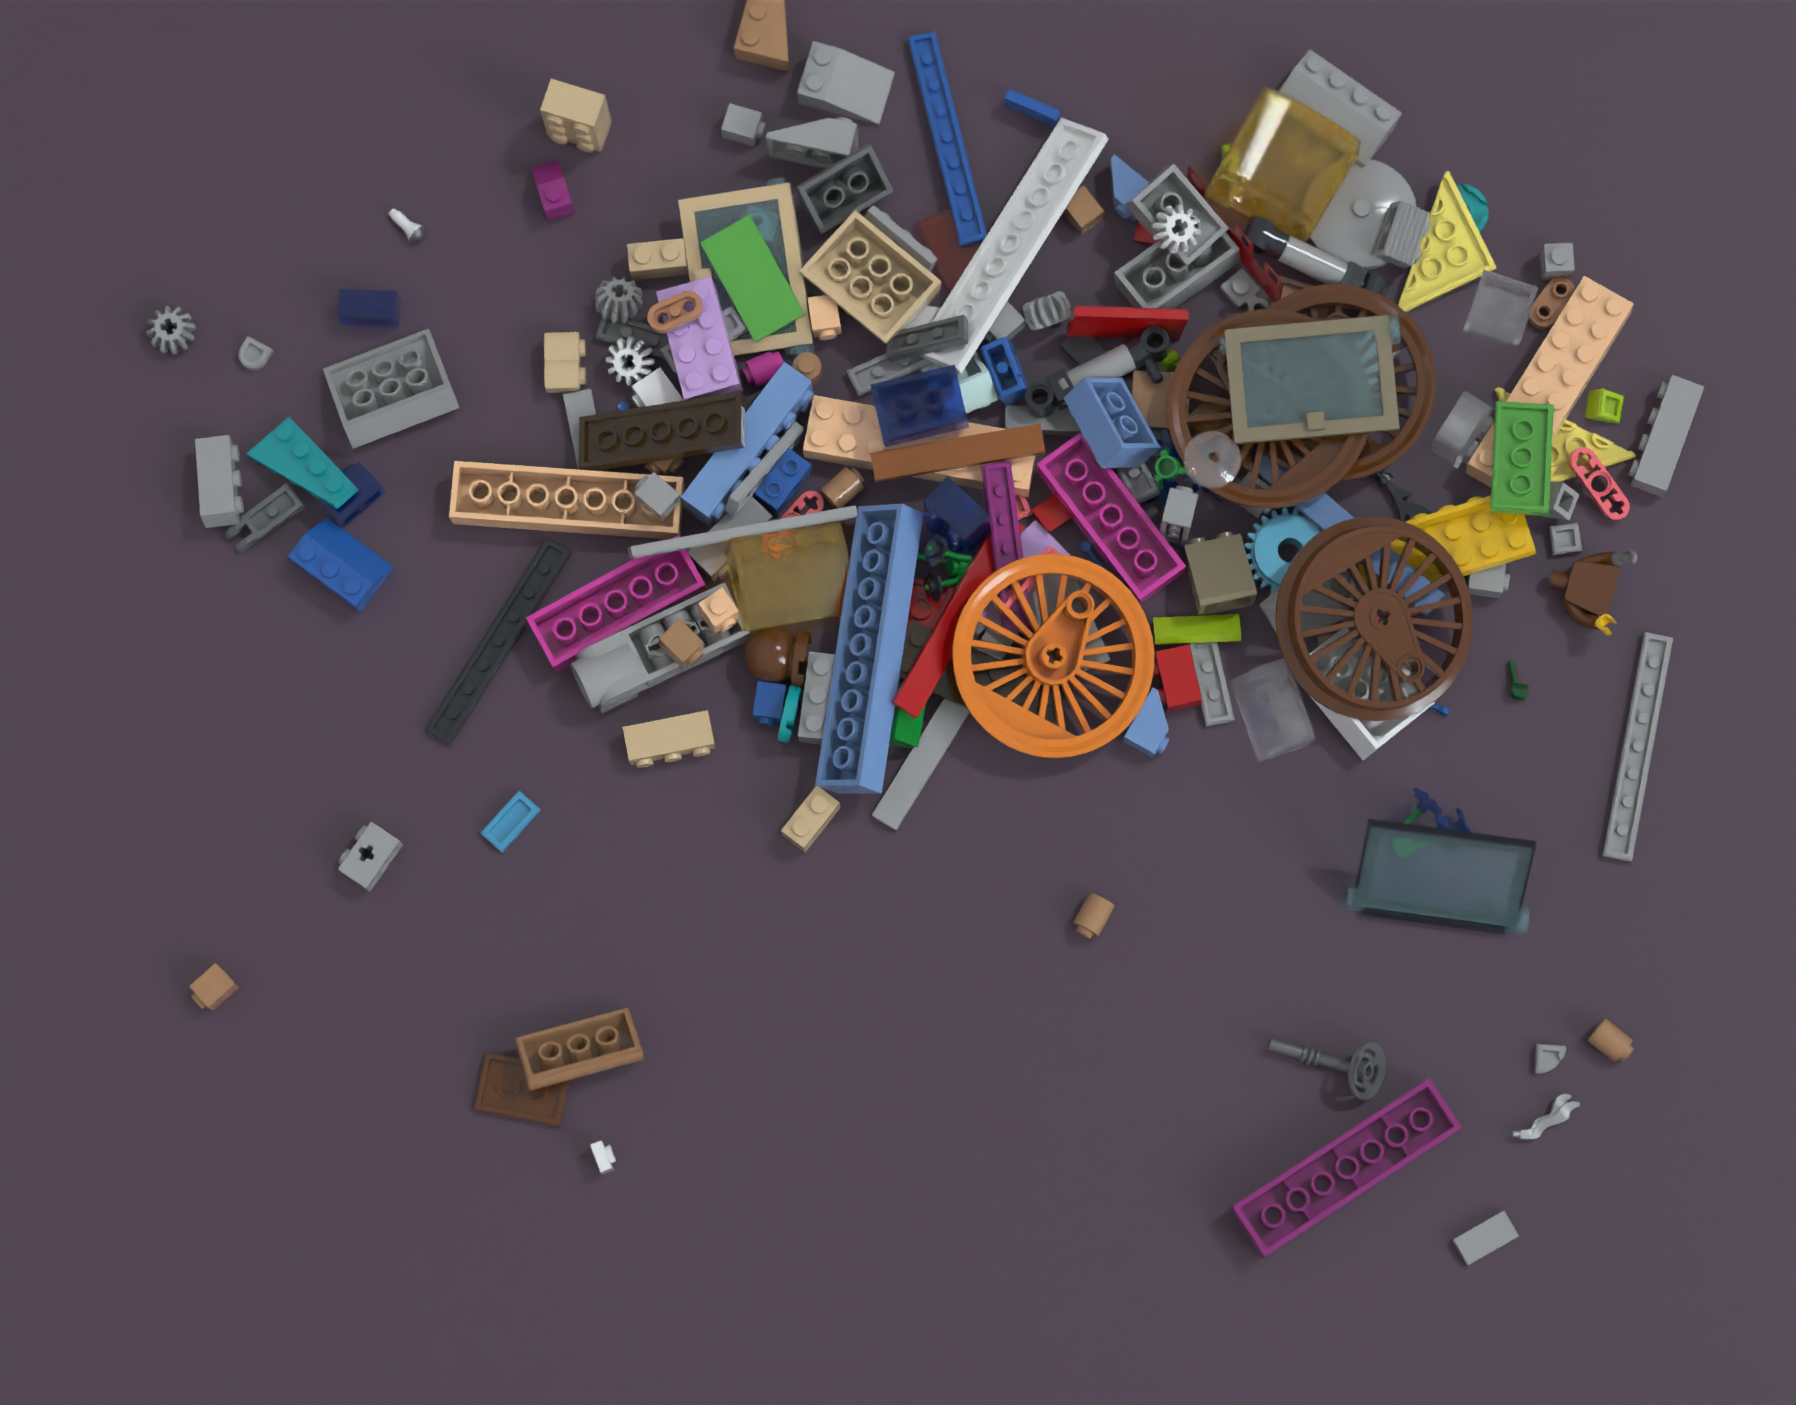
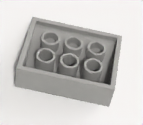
M429 328L323 369L342 425L353 449L460 408Z

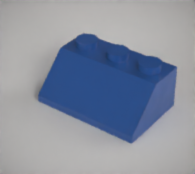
M325 518L305 533L288 555V558L295 566L359 613L362 612L395 569L394 566L328 518Z

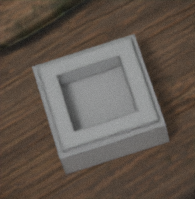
M1578 523L1549 526L1552 556L1582 552Z

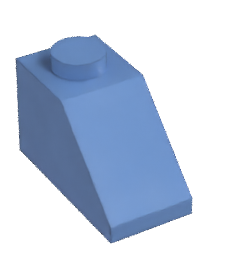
M1114 154L1110 164L1114 209L1122 218L1126 220L1130 218L1133 222H1136L1137 219L1124 204L1149 182Z
M1152 688L1123 740L1126 744L1151 758H1154L1157 752L1162 754L1170 741L1166 737L1169 728L1157 689Z

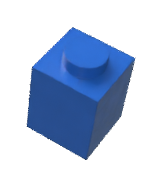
M762 681L757 682L753 718L754 720H759V725L775 727L776 723H781L787 695L786 685Z

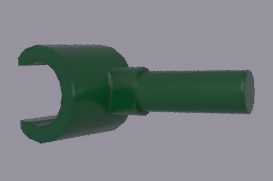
M1514 660L1508 661L1511 677L1510 697L1513 700L1525 701L1528 695V684H1518L1519 678Z

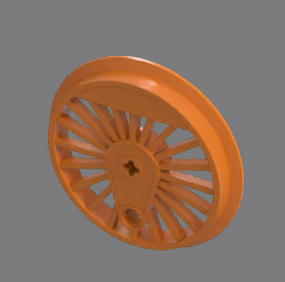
M1042 554L1009 563L994 572L977 587L965 604L958 619L953 639L952 661L960 695L969 712L986 732L1004 745L1028 755L1043 758H1065L1098 749L1109 743L1130 725L1143 706L1151 686L1154 671V644L1151 629L1143 609L1132 592L1117 577L1101 566L1085 559L1063 554ZM1042 575H1058L1060 577L1055 609L1048 616ZM1034 576L1041 617L1040 626L1023 594L1018 580ZM1067 577L1084 583L1080 591H1075L1064 598ZM1008 585L1011 586L1034 633L997 597V594ZM1090 588H1093L1106 598L1095 610L1094 600L1088 593ZM1073 599H1078L1083 603L1084 610L1082 613H1076L1072 609ZM990 601L1028 640L981 616ZM1111 604L1121 620L1088 636L1091 622ZM977 623L1017 643L1023 649L973 640ZM1123 625L1125 626L1130 643L1085 649L1086 643ZM971 647L1020 655L1021 658L972 665ZM1131 650L1132 655L1131 668L1082 660L1083 656ZM1054 651V657L1057 660L1050 663V657L1046 653ZM1022 665L1023 667L985 687L976 683L973 674L975 671ZM1080 667L1130 676L1125 693L1084 672ZM1025 673L1027 674V677L1005 698L991 691ZM1076 675L1120 699L1121 701L1114 712L1110 714L1074 676ZM1033 680L1034 683L1022 706L1012 702ZM1067 681L1105 719L1097 728L1090 729ZM1040 685H1042L1038 715L1028 709ZM1059 685L1084 733L1080 736H1075L1066 731ZM1050 686L1057 726L1045 720Z

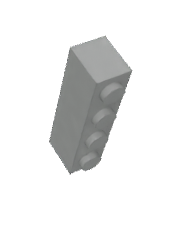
M1674 375L1670 377L1667 383L1662 381L1657 394V398L1661 399L1658 409L1652 408L1647 421L1648 424L1652 425L1649 434H1643L1638 446V450L1642 451L1639 461L1634 459L1628 474L1633 477L1630 486L1660 497L1664 496L1704 386Z

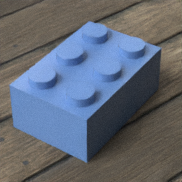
M1084 378L1064 397L1070 414L1076 420L1082 431L1083 438L1088 442L1095 460L1101 468H1138L1160 448L1122 378Z

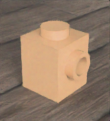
M827 295L808 297L814 338L819 337L820 340H830L836 338V335L842 334L838 304Z
M723 587L698 603V612L713 634L720 630L723 632L727 631L737 623L739 610Z

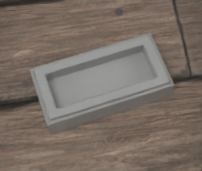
M1502 1211L1452 1241L1468 1266L1519 1237L1505 1211Z

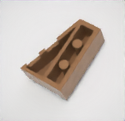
M747 0L734 46L735 59L789 72L785 0Z

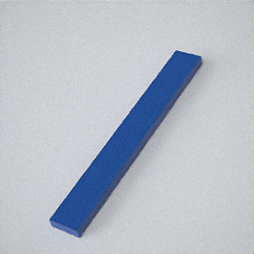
M932 31L908 37V43L960 247L982 243L987 233L936 33Z

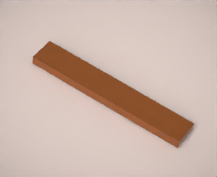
M1034 424L872 452L870 455L875 483L1045 454L1041 424Z

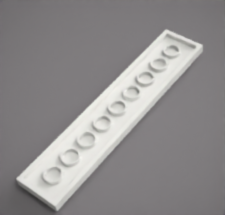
M1064 118L1059 120L932 321L935 322L965 315L968 319V344L919 355L920 357L956 372H963L1109 140L1105 133Z

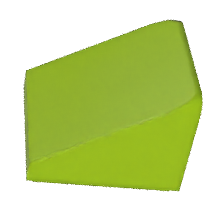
M1602 388L1589 391L1585 417L1592 420L1619 424L1624 396Z

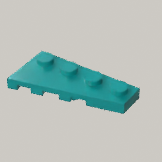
M290 417L285 419L246 453L254 462H259L267 467L268 470L283 476L297 487H302L311 495L335 509H338L358 491L355 485Z

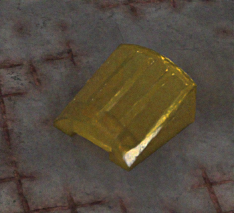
M1262 85L1206 188L1205 196L1227 209L1230 206L1250 218L1251 216L1265 218L1275 224L1277 229L1306 243L1357 159L1361 140L1314 109Z

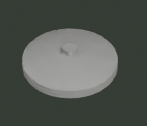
M1352 159L1333 164L1314 180L1308 190L1303 208V223L1307 237L1313 247L1346 263L1352 261L1368 270L1386 265L1389 262L1373 256V253L1381 235L1380 232L1388 214L1389 205L1393 202L1404 201L1417 207L1413 192L1406 180L1396 170L1382 162L1370 159L1364 168Z

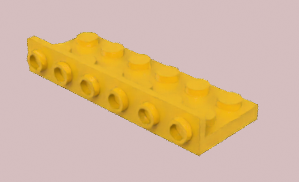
M1491 495L1484 498L1481 496L1472 497L1464 504L1457 506L1446 505L1441 507L1438 512L1428 515L1426 513L1417 514L1411 520L1405 521L1425 531L1437 540L1452 556L1463 576L1537 554L1525 515L1490 513ZM1396 539L1391 542L1390 549L1401 556L1406 542ZM1413 547L1407 563L1416 569L1425 559L1426 555ZM1358 562L1360 574L1369 589L1364 566ZM1432 562L1423 572L1422 576L1429 582H1432L1441 577L1442 574Z

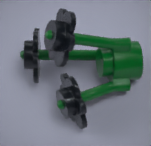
M936 534L933 539L927 542L926 554L918 553L917 559L926 560L933 567L938 566L939 563L947 564V573L953 576V579L941 581L940 575L937 572L934 573L932 569L928 570L923 586L925 593L935 603L941 600L942 587L958 585L973 559L971 555H963L946 550L948 540L940 534Z

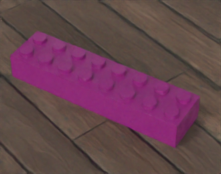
M1429 1078L1230 1209L1261 1257L1264 1258L1459 1131L1462 1126Z

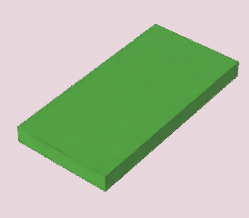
M750 214L700 242L756 343L806 315Z
M1496 401L1490 513L1549 515L1553 404Z

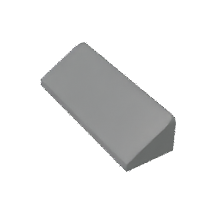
M1006 405L1005 429L1041 424L1042 435L1076 436L1082 432L1076 420L1070 414L1068 407L1061 411L1058 407H1055L1052 414L1048 417L1036 418L1028 412L1027 406Z

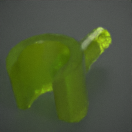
M1170 349L1167 358L1161 361L1166 369L1172 365L1177 367L1180 358L1175 350Z

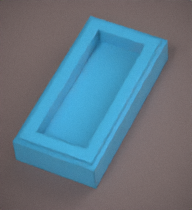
M518 791L480 834L503 853L541 812V809L521 791Z

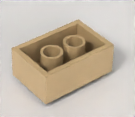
M551 79L540 109L547 135L550 136L552 141L559 144L569 142L576 144L577 148L585 152L592 153L593 150L601 152L612 122L605 95Z

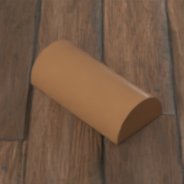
M629 1008L515 1038L529 1091L644 1060L643 1050Z

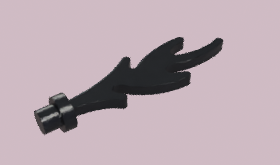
M1383 469L1374 474L1379 480L1377 484L1380 487L1386 485L1392 494L1401 521L1405 522L1406 515L1411 520L1417 514L1426 513L1428 515L1432 513L1419 504L1403 501L1404 497H1411L1412 494L1398 488L1390 481L1394 477L1391 472L1388 474Z

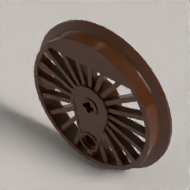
M1326 284L1312 286L1285 296L1267 309L1288 310L1301 314L1310 312L1311 318L1318 321L1317 310L1335 308V313L1330 314L1325 321L1348 319L1347 315L1341 313L1342 309L1360 312L1358 318L1366 317V315H1389L1390 328L1401 339V341L1392 346V354L1406 348L1412 360V363L1394 367V374L1399 375L1415 371L1417 387L1396 386V395L1416 396L1412 411L1398 407V416L1408 419L1407 423L1400 433L1396 430L1384 431L1393 438L1388 445L1376 444L1370 433H1368L1367 444L1364 445L1355 464L1340 481L1356 480L1375 474L1395 463L1412 448L1421 436L1428 423L1435 401L1436 371L1430 347L1420 328L1402 308L1391 300L1368 289L1351 285ZM1359 332L1339 335L1346 341L1359 360L1376 342L1375 332L1361 350L1357 352L1356 339ZM1297 338L1302 347L1304 348L1307 344V341ZM1281 339L1269 340L1276 347L1281 348ZM1259 341L1242 343L1250 362L1261 364ZM1287 347L1286 355L1296 362L1299 354L1291 347ZM1318 347L1315 348V351L1312 348L1309 353V357L1312 360L1311 363L1305 359L1302 367L1309 373L1328 355ZM1378 355L1362 364L1364 371L1378 363ZM1267 357L1268 367L1276 369L1278 361ZM1333 362L1303 388L1305 390L1299 391L1295 397L1329 383L1336 378L1343 377V374ZM1283 364L1282 372L1289 374L1292 366ZM1299 369L1295 377L1303 379L1308 373ZM1380 372L1366 374L1367 380L1377 378L1379 380ZM1293 380L1289 388H1292L1299 381ZM1347 384L1338 387L1337 390L1328 391L1298 405L1352 400L1350 391L1346 389ZM1369 385L1370 393L1382 394L1381 385ZM1371 397L1372 406L1383 410L1382 400ZM1353 408L1324 411V418L1326 415H1329V420H1335V416L1338 415L1339 419H1346L1345 413L1351 417L1353 415ZM1286 440L1297 464L1304 456L1290 440ZM1300 440L1310 452L1318 446V444L1311 440ZM1275 441L1277 465L1289 471L1290 466L1279 441ZM1265 442L1263 453L1271 460L1269 442Z
M1260 309L1247 311L1226 318L1202 333L1184 353L1173 374L1168 393L1167 417L1169 430L1176 451L1186 468L1202 485L1226 500L1248 507H1290L1314 499L1328 491L1349 472L1357 461L1367 440L1368 433L1328 436L1326 439L1322 437L1307 438L1318 444L1311 452L1299 439H1291L1290 441L1304 456L1297 464L1286 440H1280L1279 444L1290 466V470L1279 478L1275 441H1269L1273 484L1267 490L1255 489L1265 442H1259L1249 487H1245L1232 482L1254 443H1246L1226 477H1223L1212 466L1238 445H1234V438L1207 461L1202 458L1196 448L1232 433L1233 424L1195 440H1192L1187 424L1232 420L1231 412L1186 416L1187 399L1231 408L1228 374L1223 370L1225 365H1227L1226 353L1221 354L1218 351L1226 345L1224 330L1315 322L1318 320L1288 310ZM1338 334L1300 338L1307 341V344L1283 383L1280 381L1289 339H1282L1274 377L1268 374L1266 341H1259L1262 369L1250 362L1243 344L1240 343L1248 427L1293 424L1296 422L1304 423L1307 422V417L1298 413L1352 408L1353 415L1350 418L1371 417V394L1366 374L1354 351ZM1314 345L1328 355L1327 358L1291 389L1289 388ZM1211 356L1217 360L1218 378L1201 369ZM1333 362L1343 374V377L1295 397L1301 389ZM1195 376L1225 391L1229 400L1189 391ZM1345 384L1348 385L1352 400L1297 405ZM1264 407L1268 409L1274 407V415L1271 413L1264 414Z
M1378 516L1358 517L1336 523L1312 537L1295 555L1283 576L1277 596L1275 614L1276 633L1283 658L1290 672L1300 686L1314 700L1324 707L1349 718L1363 721H1388L1406 717L1426 708L1436 701L1454 682L1462 669L1470 648L1473 632L1472 603L1466 581L1458 565L1447 550L1432 536L1416 526L1401 520ZM1398 539L1406 542L1387 588L1391 542ZM1413 547H1415L1426 557L1399 590L1395 592ZM1381 549L1379 582L1377 586L1371 554ZM1361 560H1363L1369 589L1355 566ZM1433 562L1442 576L1403 599L1402 597ZM1347 569L1361 593L1339 573ZM1332 579L1353 600L1321 586V584ZM1446 582L1452 599L1412 608L1407 607L1411 602ZM1312 590L1347 606L1348 609L1340 610L1301 605L1302 597ZM1453 605L1455 622L1411 618L1410 614ZM1301 612L1346 617V622L1302 631L1300 616ZM1377 613L1381 615V618L1378 620L1379 623H1376L1374 619L1378 616ZM1413 625L1453 629L1454 634L1451 646L1415 630ZM1348 628L1349 633L1312 655L1309 654L1304 637ZM1354 638V643L1324 676L1314 662ZM1418 640L1448 653L1441 667L1420 649ZM1362 647L1363 649L1344 692L1331 683V681L1355 652ZM1370 655L1372 657L1369 698L1364 700L1353 696ZM1405 661L1411 666V672L1408 676L1402 670V665ZM1426 666L1435 675L1429 682L1423 685L1420 678L1423 676ZM1380 667L1388 674L1393 701L1378 702ZM1412 682L1416 692L1402 698L1399 683Z

